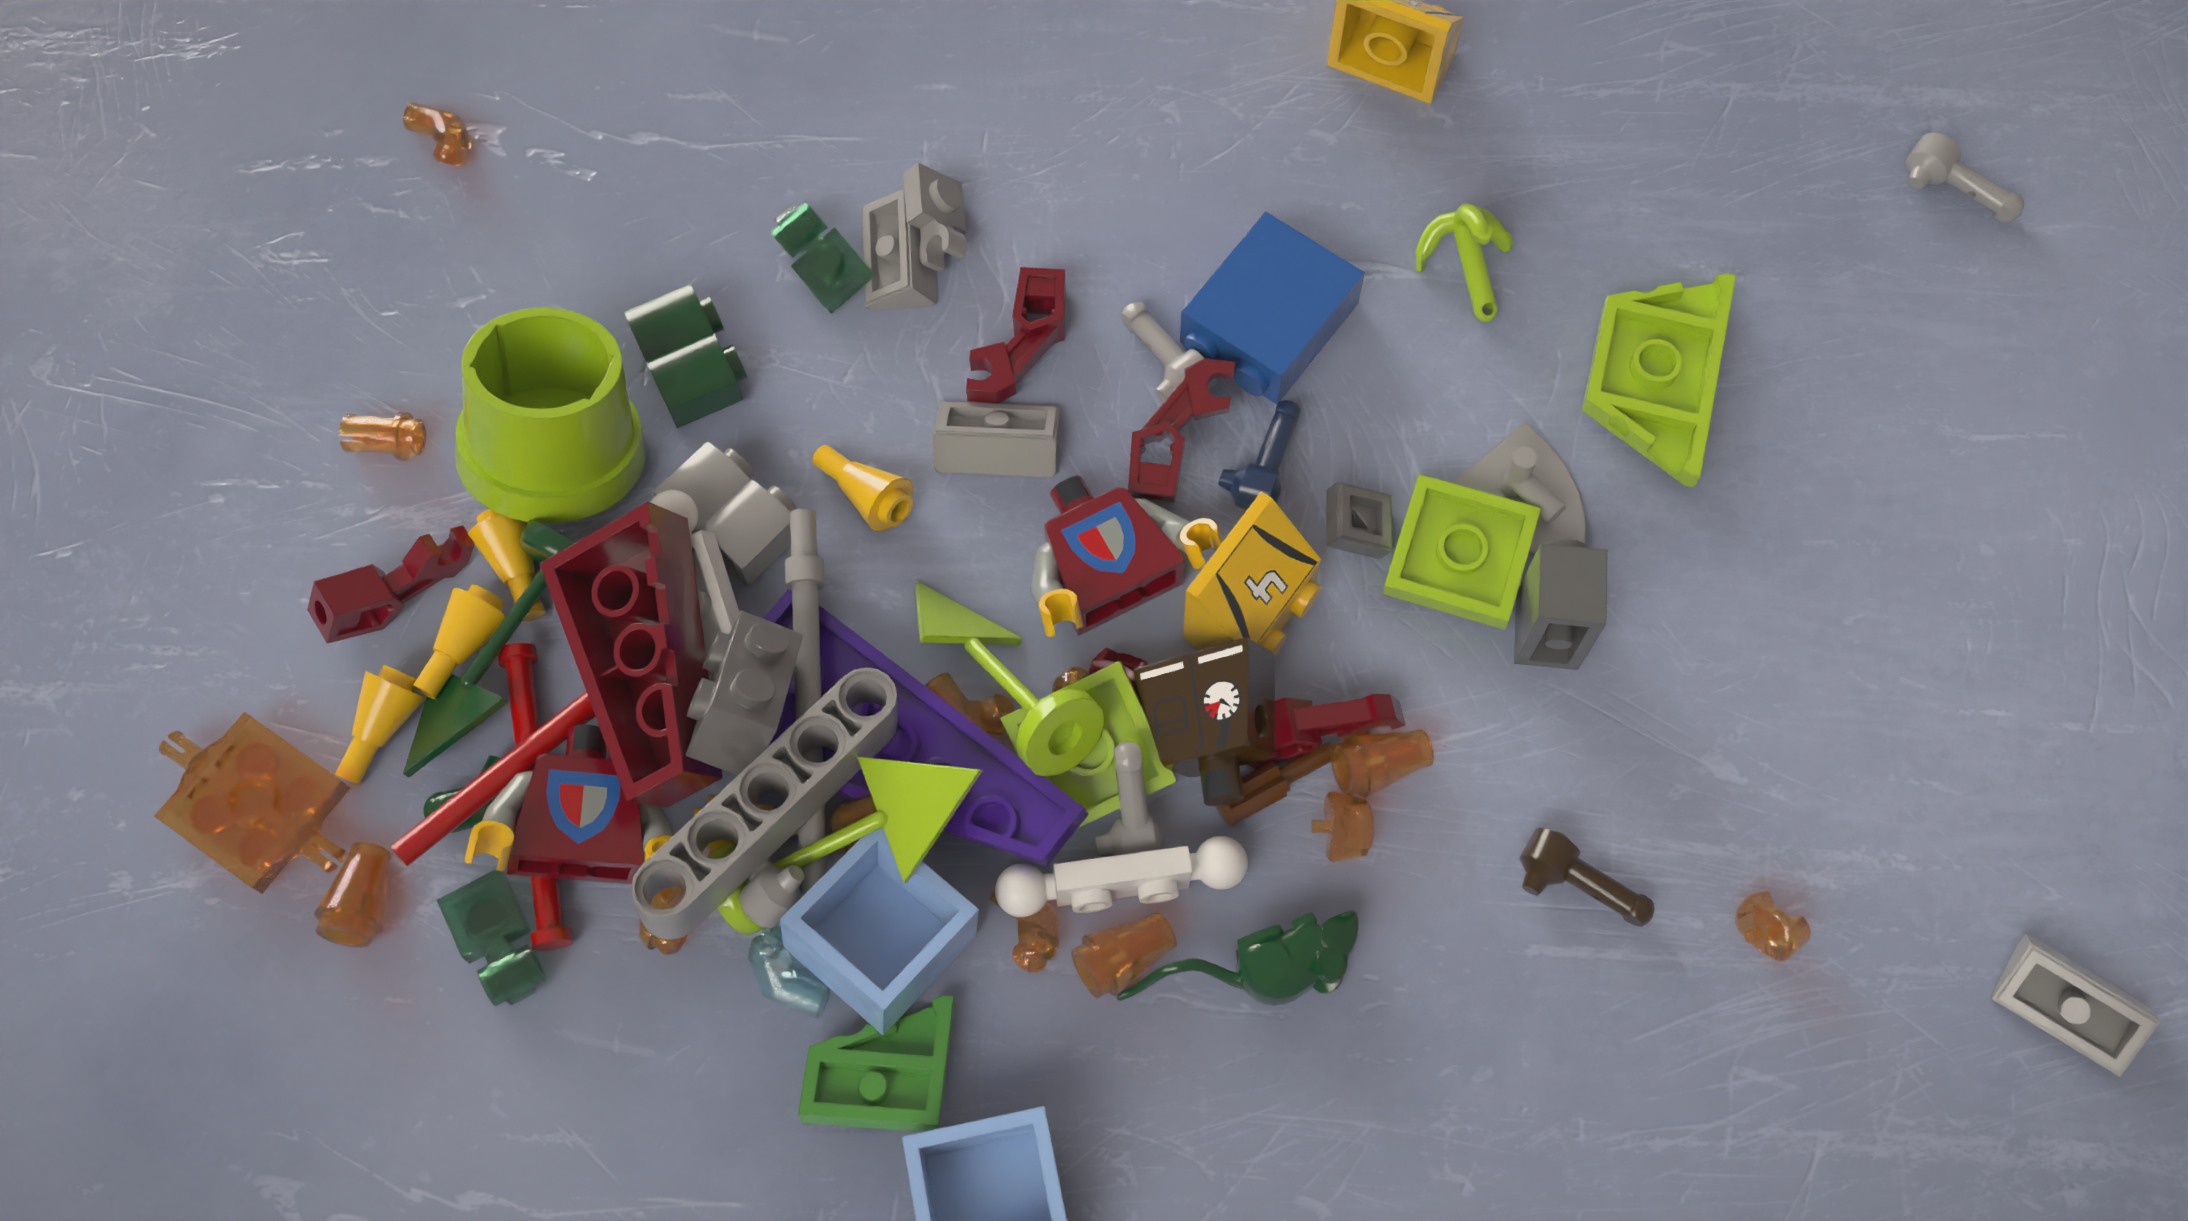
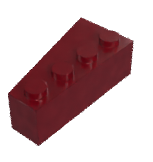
M646 502L539 564L626 801L670 807L723 779V774L720 768L685 756L697 720L687 717V713L701 679L710 680L709 671L703 668L706 659V649L688 518L653 503Z

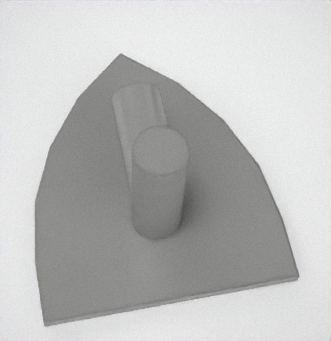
M1526 422L1452 482L1541 508L1528 554L1535 555L1540 543L1550 544L1557 540L1566 539L1585 543L1586 520L1577 486L1565 463L1550 445Z

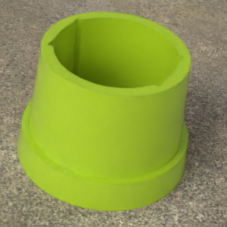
M546 307L521 309L501 315L486 323L473 334L462 355L463 409L457 421L455 434L456 468L461 482L467 491L482 505L498 514L524 522L533 520L547 524L565 523L593 516L610 508L626 496L641 476L645 464L646 448L638 412L628 397L621 351L612 334L601 324L583 314L565 309Z

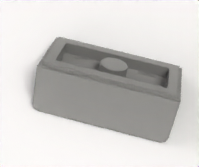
M904 189L863 206L862 232L865 308L870 311L920 308L937 304V271L922 265L920 262V229L907 223Z
M942 401L939 404L933 431L934 468L941 473L1052 477L1056 473L1060 407Z
M2027 933L2017 944L1991 994V998L2119 1077L2161 1022L2155 1012L2143 1002Z

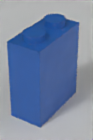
M1265 211L1182 310L1180 343L1184 345L1187 351L1194 349L1206 359L1235 362L1233 378L1244 391L1254 396L1263 395L1273 403L1278 404L1358 305L1365 272Z

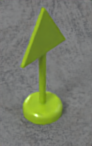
M917 581L915 596L920 643L963 644L965 650L1028 712L1019 726L1016 745L1018 756L1035 775L1051 777L1063 774L1077 766L1089 755L1098 742L1104 725L1103 710L1096 701L1087 693L1075 689L1055 691L1038 700L983 645H1020L1023 638Z
M857 757L877 811L772 863V865L782 869L790 865L802 868L883 827L903 883H908L983 770ZM734 843L725 844L712 850L707 858L721 859L727 857L735 850ZM747 878L717 909L725 921L737 932L750 936L766 928L754 923L741 907L740 891L749 883Z

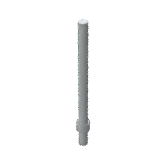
M796 509L790 512L791 557L785 560V587L792 590L793 631L804 634L794 667L795 722L821 698L818 590L822 589L825 585L824 560L817 556L816 512L811 509ZM819 746L810 749L804 754L803 758L810 762H823V747ZM825 804L798 829L799 850L826 837ZM826 856L801 868L805 876L800 885L802 895L827 873Z

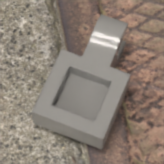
M916 163L903 173L906 220L908 224L920 229L919 259L921 264L941 272L945 269V252L959 259L966 255L967 242L963 235L966 233L962 183L921 163Z

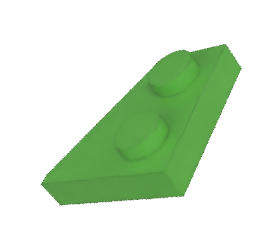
M942 995L932 999L931 1007L899 1018L884 1035L878 1032L871 1024H866L860 1032L854 1035H838L809 1046L798 1110L801 1123L911 1132H926L940 1129L955 1012L954 996Z

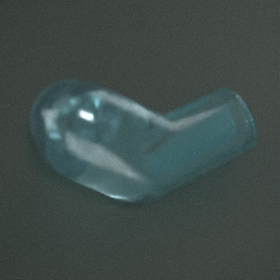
M776 926L762 930L759 936L752 939L748 949V960L762 995L768 1000L818 1019L826 1007L831 989L823 983L795 972L790 953L783 946L781 927Z

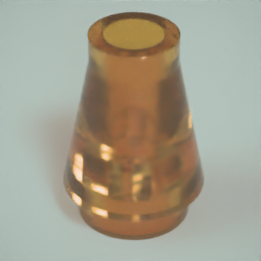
M1423 729L1409 732L1347 734L1342 743L1332 746L1330 754L1332 771L1340 790L1347 796L1358 794L1362 798L1371 796L1419 769L1430 767L1434 762L1433 747L1430 738Z
M357 842L351 845L346 861L314 912L315 917L319 920L316 933L321 938L348 947H367L371 944L373 935L383 930L387 871L392 856L389 850L366 842Z
M1156 911L1145 918L1084 935L1082 938L1083 944L1074 948L1071 951V956L1080 979L1095 998H1100L1107 993L1117 996L1163 954L1175 948L1177 941L1167 919L1160 912Z

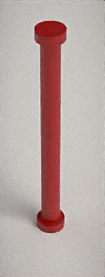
M524 642L505 645L497 656L498 665L506 669L515 747L540 728L532 665L538 661L537 649L535 645ZM534 765L531 769H529L528 771H533L535 765ZM530 877L536 931L530 934L531 949L534 951H551L570 946L573 943L572 930L570 927L564 926L558 879Z

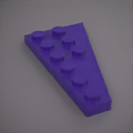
M787 589L763 619L793 630L792 590ZM819 605L821 697L845 675L855 669L865 667L882 671L895 684L898 708L896 733L873 758L983 770L943 829V832L1047 867L1089 815L1086 809L1044 776L1035 775L1014 753ZM794 671L778 728L769 746L795 722ZM864 702L853 707L851 711L859 716L868 717L879 713L883 708L873 702ZM823 747V762L832 758L836 752L828 747ZM862 769L835 793V795L876 808Z

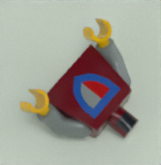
M1072 476L1059 482L1051 490L1050 496L1061 515L1050 519L1044 525L1045 543L1035 552L1031 594L1040 610L1046 636H1055L1054 625L1062 621H1071L1074 630L1080 636L1182 585L1185 559L1181 553L1187 555L1194 569H1200L1205 566V560L1201 552L1210 548L1218 549L1223 542L1217 524L1210 519H1198L1190 522L1145 498L1134 499L1127 489L1123 487H1116L1094 498L1082 476Z
M575 725L568 729L565 755H538L534 770L516 774L487 807L482 822L474 825L471 830L465 862L472 864L474 856L485 853L493 855L498 859L497 871H505L507 868L506 875L632 884L634 875L643 865V856L646 862L674 836L671 823L661 806L626 801L612 760L606 759L607 746L600 727L594 725Z

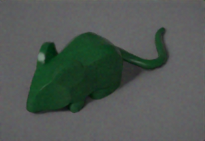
M1351 910L1327 919L1321 925L1317 924L1315 914L1311 912L1293 920V928L1283 931L1279 924L1262 929L1237 940L1236 972L1203 959L1190 958L1180 960L1158 968L1135 985L1116 994V998L1119 1001L1147 989L1164 977L1186 971L1206 973L1228 985L1244 990L1256 1001L1272 1006L1295 1001L1312 988L1319 993H1330L1338 989L1342 983L1347 969L1348 958L1358 939L1359 920L1357 912Z

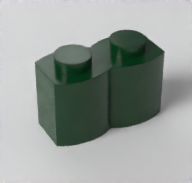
M691 284L623 312L677 428L744 400L737 382L746 379L747 375L734 346L730 345L722 349L715 336L716 333L723 331L724 327L710 297L699 301Z

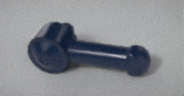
M1290 400L1278 402L1255 463L1250 462L1239 470L1223 469L1218 485L1231 493L1235 506L1247 510L1260 492L1271 497L1277 504L1282 491L1279 480L1280 472L1278 470L1301 412V408L1295 402Z

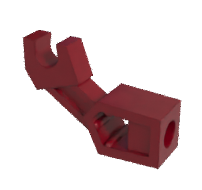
M1020 267L1012 315L1014 337L1007 345H1005L1004 341L970 350L969 361L971 371L983 370L991 373V375L984 380L967 378L966 395L968 402L999 403L1017 394L1016 385L1052 344L1065 340V269ZM1027 313L1051 314V316L1036 319L1033 322H1029L1027 319Z
M1202 359L1184 368L1185 378L1143 428L1132 432L1128 492L1133 498L1175 502L1185 449V438L1179 432L1192 417L1194 420L1229 412L1231 397L1213 396L1208 390V384L1215 378L1233 381L1235 362ZM1167 437L1172 441L1170 445L1171 465L1141 462L1142 453L1146 451L1145 444L1155 441L1162 442Z
M463 525L450 528L448 539L439 546H437L430 534L419 536L403 558V564L387 574L375 565L370 564L314 581L307 611L327 644L383 630L404 606L405 602L442 579L455 577L469 563L475 543L469 537Z
M1371 694L1362 699L1314 706L1312 700L1288 697L1275 700L1273 755L1269 759L1247 765L1258 769L1271 761L1279 763L1312 753L1322 744L1321 736L1337 734L1338 737L1362 740L1371 737L1370 729L1375 727L1390 726L1394 730L1406 726L1400 701L1391 694Z

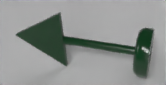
M529 520L519 536V543L524 552L538 564L574 544L573 541L561 533L533 520ZM541 568L463 677L460 678L451 674L436 699L426 697L403 774L408 778L509 702L505 698L477 686V684L546 589L547 583Z

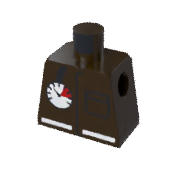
M1245 637L1133 669L1137 688L1159 759L1163 766L1186 777L1200 776L1204 804L1207 806H1225L1242 801L1244 793L1240 766L1269 759L1274 752V653Z

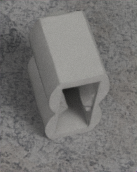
M706 442L654 490L653 494L656 496L666 490H679L689 495L698 508V522L692 534L700 530L715 533L726 570L739 581L749 586L791 545L790 512L796 510L797 507L778 487L772 485L766 490L750 478L754 476L752 468L736 451L728 448L721 452L715 446Z

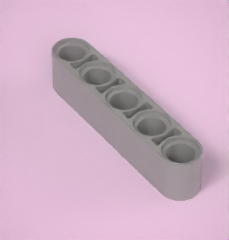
M865 667L855 669L845 675L641 865L633 877L631 892L640 919L648 932L658 938L669 940L684 937L692 932L861 769L857 757L873 758L891 740L897 729L898 708L895 684L887 674L878 669ZM864 702H873L883 708L879 713L868 717L859 716L851 711L853 707ZM819 746L828 747L836 752L832 758L820 763L810 762L803 758L807 751ZM776 792L787 797L784 804L777 809L761 810L753 806L756 799L765 793ZM726 839L737 844L735 850L725 858L711 859L702 855L707 845L716 840ZM674 887L685 891L684 898L673 908L663 910L651 906L654 896L663 889Z

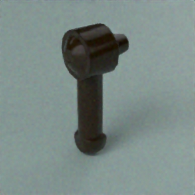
M1546 828L1535 829L1519 859L1526 872L1522 888L1525 891L1539 896L1548 885L1562 884L1567 881L1621 914L1624 920L1632 925L1642 927L1652 920L1655 907L1654 902L1643 894H1637L1578 858L1580 850L1563 833Z

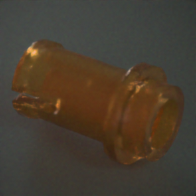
M399 412L395 417L364 416L348 413L345 414L340 423L339 436H354L353 440L343 439L340 441L341 447L347 453L393 454L400 461H406L413 455H420L425 448V425L421 419H414L409 412Z

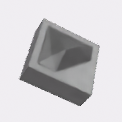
M1336 482L1326 490V547L1382 559L1391 553V495L1342 482Z

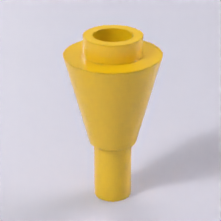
M829 445L820 446L814 453L813 464L838 482V486L872 530L881 532L890 527H896L910 514L913 507V485L909 479L856 461L851 462Z
M488 509L476 517L477 524L469 530L468 535L503 584L509 587L513 600L516 603L535 576L534 560L524 552L519 543V536L528 522L515 520ZM540 597L523 619V622L537 619L546 613Z
M472 584L467 591L453 588L433 646L434 654L412 686L420 693L436 699L457 665L461 666L489 641L506 617L501 612L505 603L490 591L475 584Z
M384 664L378 675L365 670L351 733L354 737L335 775L360 785L378 748H382L426 699V697L416 693V689L412 686L416 678Z

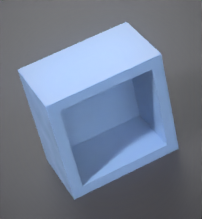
M882 827L862 837L780 918L783 947L878 1032L884 1035L974 940L979 909L923 861L909 882L903 883L884 828Z
M1045 1106L902 1137L916 1221H1068Z

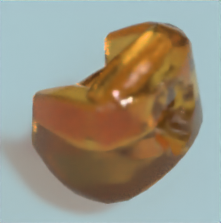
M1336 791L1329 792L1324 799L1326 820H1311V832L1328 833L1325 855L1331 862L1346 861L1366 856L1374 840V819L1370 804L1364 798Z
M1769 891L1748 895L1737 908L1735 925L1738 931L1748 943L1776 961L1782 962L1790 959L1811 938V929L1805 917L1792 918L1786 912L1780 910L1774 905Z

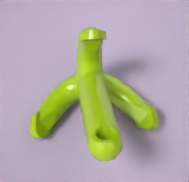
M1464 203L1454 212L1440 214L1427 225L1415 250V271L1423 272L1427 261L1435 252L1442 238L1448 233H1454L1475 317L1480 322H1490L1495 319L1498 308L1481 244L1486 245L1492 241L1495 247L1501 251L1509 252L1513 248V239L1503 224L1491 212L1473 204ZM1483 307L1489 309V315L1483 313Z

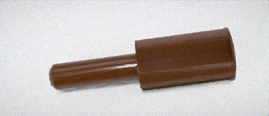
M1326 742L1320 745L1314 752L1302 755L1281 767H1278L1275 762L1271 761L1241 777L1244 793L1242 801L1231 805L1215 807L1224 822L1232 827L1236 823L1287 796L1286 792L1290 791L1289 784L1336 760L1337 750L1333 744Z

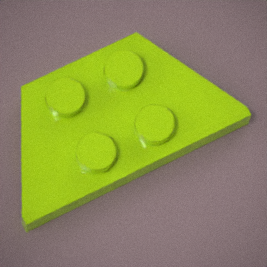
M1728 273L1716 275L1713 283L1683 288L1682 283L1677 282L1658 286L1650 292L1634 290L1608 295L1601 311L1581 409L1684 486L1693 488L1701 477L1736 275Z

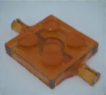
M246 712L238 718L222 738L208 745L205 749H202L178 730L169 733L166 737L185 750L183 753L162 740L159 752L186 771L182 775L177 790L154 817L251 888L263 894L292 859L299 856L300 853L322 868L325 873H331L339 866L322 855L320 850L323 849L341 863L344 861L346 850L333 843L318 831L321 829L325 818L350 790V787Z

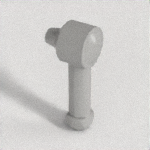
M1927 133L1920 138L1907 156L1905 166L1910 174L1907 182L1911 188L1921 190L1926 185H1939L1945 181L1994 212L1993 216L1995 219L2001 222H2010L2021 216L2024 208L2023 198L2017 192H2007L1960 162L1961 150L1950 137L1941 133Z
M1133 302L1124 308L1121 317L1129 331L1135 332L1165 365L1164 381L1155 389L1157 397L1164 403L1185 378L1184 368L1206 358L1194 349L1184 352L1152 317L1144 303ZM1213 379L1208 384L1209 391L1216 386V379Z
M1125 741L1114 748L1121 817L1116 819L1109 832L1095 836L1098 855L1116 856L1160 850L1163 845L1161 828L1152 819L1151 813H1148L1140 746L1134 742Z
M768 858L748 877L749 883L740 891V904L745 914L761 927L773 928L779 925L780 918L802 897L799 886L805 877L803 871L796 865H790L785 869L773 866L770 858Z

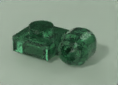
M806 201L802 202L797 208L791 204L775 218L777 225L770 233L792 258L796 257L801 251L804 253L791 267L831 314L876 276L835 227L823 238L820 236L828 229V226Z
M495 869L436 900L461 957L471 964L485 956L488 965L477 970V974L485 993L494 1006H498L505 1001L512 1006L537 993L536 985L545 981L546 975L539 959L529 944L519 949L510 944L532 931L512 887L502 871Z

